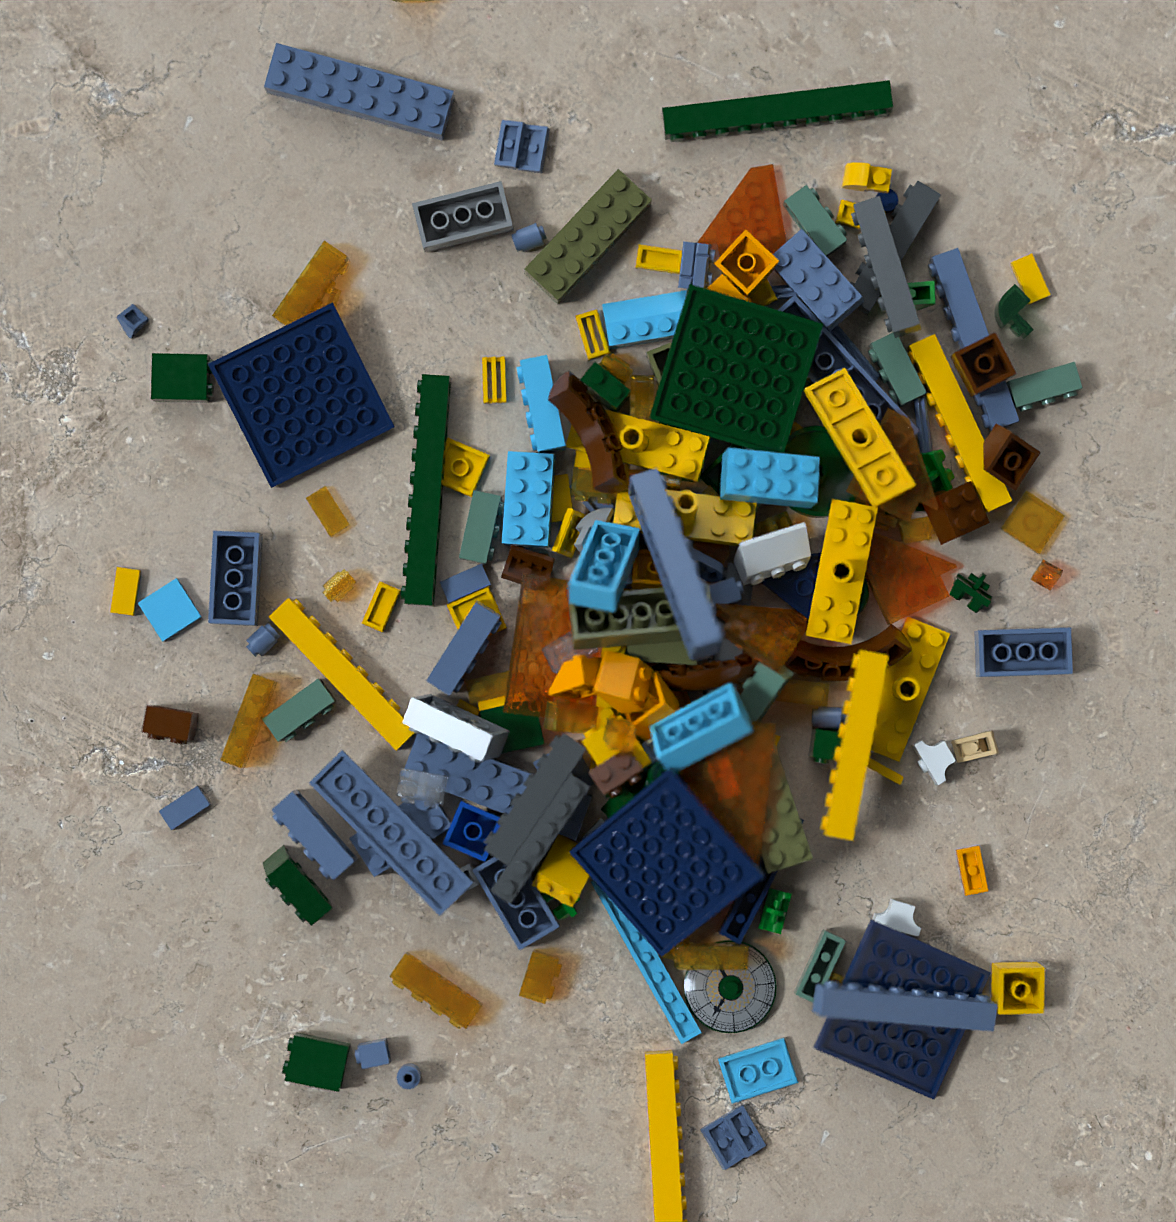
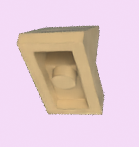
M984 731L951 741L957 763L999 753L993 731Z

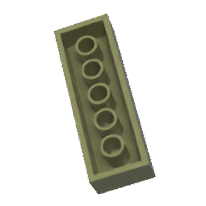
M617 169L524 269L525 274L559 304L651 206L652 199L622 171Z
M705 584L707 588L705 596L708 602H712L709 584ZM664 588L623 591L615 612L569 603L573 650L683 640Z
M769 724L753 729L752 732L727 744L726 747L768 873L813 859Z

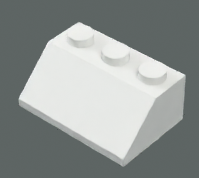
M805 522L739 544L733 562L743 585L749 583L756 585L765 578L771 576L777 578L784 575L787 571H799L807 566L811 552Z

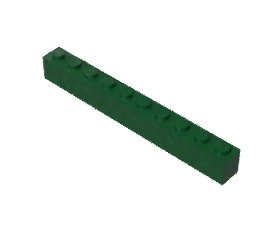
M890 80L664 107L661 113L665 140L670 139V142L683 141L684 137L693 136V139H703L708 134H715L717 137L727 136L729 132L738 131L739 134H746L752 132V129L761 128V131H770L775 129L774 126L794 128L799 123H806L807 126L820 124V121L829 120V123H837L843 121V118L849 117L852 120H861L865 118V115L885 117L892 111L893 101Z
M422 374V380L417 382V393L420 394V403L416 402L415 416H419L418 425H414L413 439H417L416 448L412 449V462H415V470L410 473V485H413V494H409L408 508L412 509L411 517H407L406 530L410 531L409 540H405L404 552L408 554V561L403 564V576H406V586L401 588V599H404V604L434 607L443 498L442 480H444L446 454L444 456V450L446 449L452 381L450 376Z

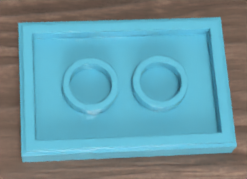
M784 1037L718 1058L732 1104L798 1083Z

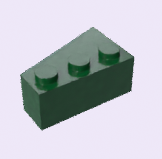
M283 845L263 862L267 877L265 881L273 890L277 888L282 893L280 897L286 905L290 906L292 904L295 907V914L303 923L307 921L312 926L333 907L330 900L317 884L301 869L302 866L298 862L295 863L288 855V850Z

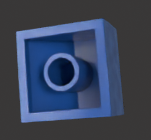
M460 801L442 844L486 862L489 853L484 850L487 845L483 842L491 831L496 833L500 825L497 822L500 816Z

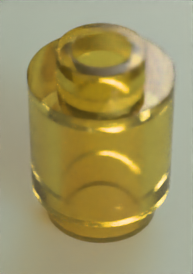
M612 353L611 356L606 354L599 363L600 366L622 384L627 382L634 371L630 368L631 365L615 353Z
M343 569L341 572H336L322 585L325 589L322 593L330 602L334 599L339 602L354 588L353 585L356 581Z

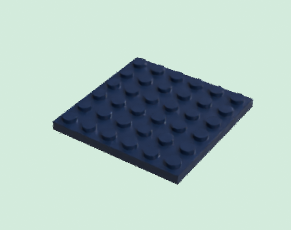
M333 302L208 363L271 488L395 427Z
M672 767L569 851L661 957L765 874Z
M871 919L841 986H847V983L860 984L862 988H868L869 985L882 986L884 990H890V987H900L906 992H912V989H922L929 994H933V991L937 990L947 992V995L955 996V992H959L976 998V994H982L991 972ZM827 1017L813 1048L934 1100L966 1029Z

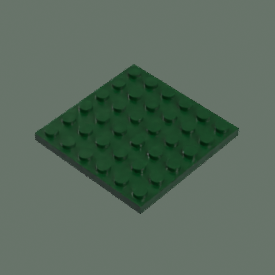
M689 284L649 419L753 450L784 454L823 324Z

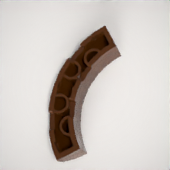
M567 371L554 383L549 393L548 401L562 412L581 439L591 466L593 489L603 493H619L629 489L628 466L623 463L620 453L623 446L610 417L599 401L594 402L586 392L588 387L573 373Z
M890 624L881 633L866 641L842 647L815 645L793 636L784 649L781 663L792 672L804 677L809 675L820 677L823 681H848L849 677L853 678L855 668H851L853 655H858L859 650L889 655L887 665L891 667L910 653L912 647L905 635L893 624Z
M755 648L735 656L734 660L703 662L702 665H693L688 668L686 664L658 663L651 668L653 673L655 671L659 673L671 691L710 690L721 688L729 683L736 685L746 682L749 677L753 678L756 674L754 669L762 659L766 661L772 656L776 658V652L771 649Z

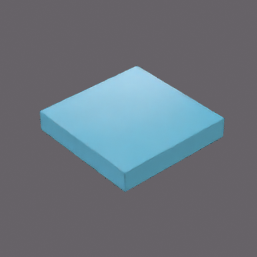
M178 578L138 602V605L162 642L202 617Z

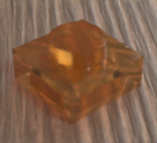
M1043 559L1030 580L1051 591L1061 577L1063 570Z

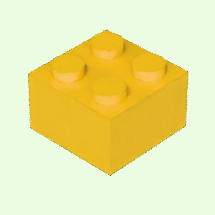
M1038 962L992 963L991 1001L998 1004L997 1014L1044 1013L1045 967Z

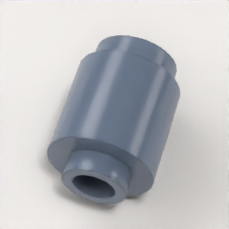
M537 223L518 229L516 233L511 235L517 252L522 250L526 252L544 245L543 240L547 239L543 226L538 227Z
M267 623L264 627L258 628L246 640L249 643L246 647L255 657L258 654L263 657L278 642L277 639L280 635Z
M818 707V709H812V727H817L819 730H839L840 723L844 724L845 714H842L841 707Z
M406 1063L401 1066L396 1077L399 1086L404 1089H413L418 1085L421 1071L417 1065ZM411 1074L412 1081L406 1080L404 1075Z

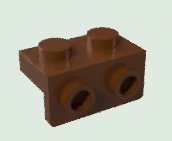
M511 545L501 578L545 592L555 559L546 553H537L528 550L524 546Z
M628 746L589 772L606 799L618 797L623 793V788L629 784L631 786L636 785L643 779L642 776L646 774Z

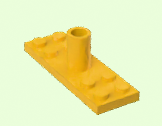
M845 368L804 389V393L873 508L915 487L916 484Z
M605 410L623 446L620 453L624 463L650 470L657 468L658 472L699 482L711 439L710 436ZM571 425L565 447L586 453L581 439ZM635 435H639V441L631 445V439Z
M629 489L617 493L613 523L640 528V534H643L628 495ZM665 490L667 496H671L674 501L675 509L673 512L675 517L681 519L683 538L739 546L741 542L752 539L756 503L720 500V496L696 494L691 491Z
M832 499L806 636L852 644L878 507L873 508V506ZM838 564H844L846 568L850 569L848 577L843 576L841 579L835 577L834 573Z
M908 616L905 619L901 632L909 641L912 651L893 666L889 667L887 665L870 750L900 762L950 636L948 632ZM905 681L910 686V693L903 696L900 692V687Z

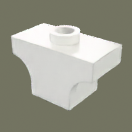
M919 740L912 744L920 758L917 762L924 773H929L935 785L946 781L945 770L956 761L946 743L940 741L935 745L928 746Z
M891 898L887 909L882 913H874L872 920L899 932L919 937L921 930L913 920L915 906Z

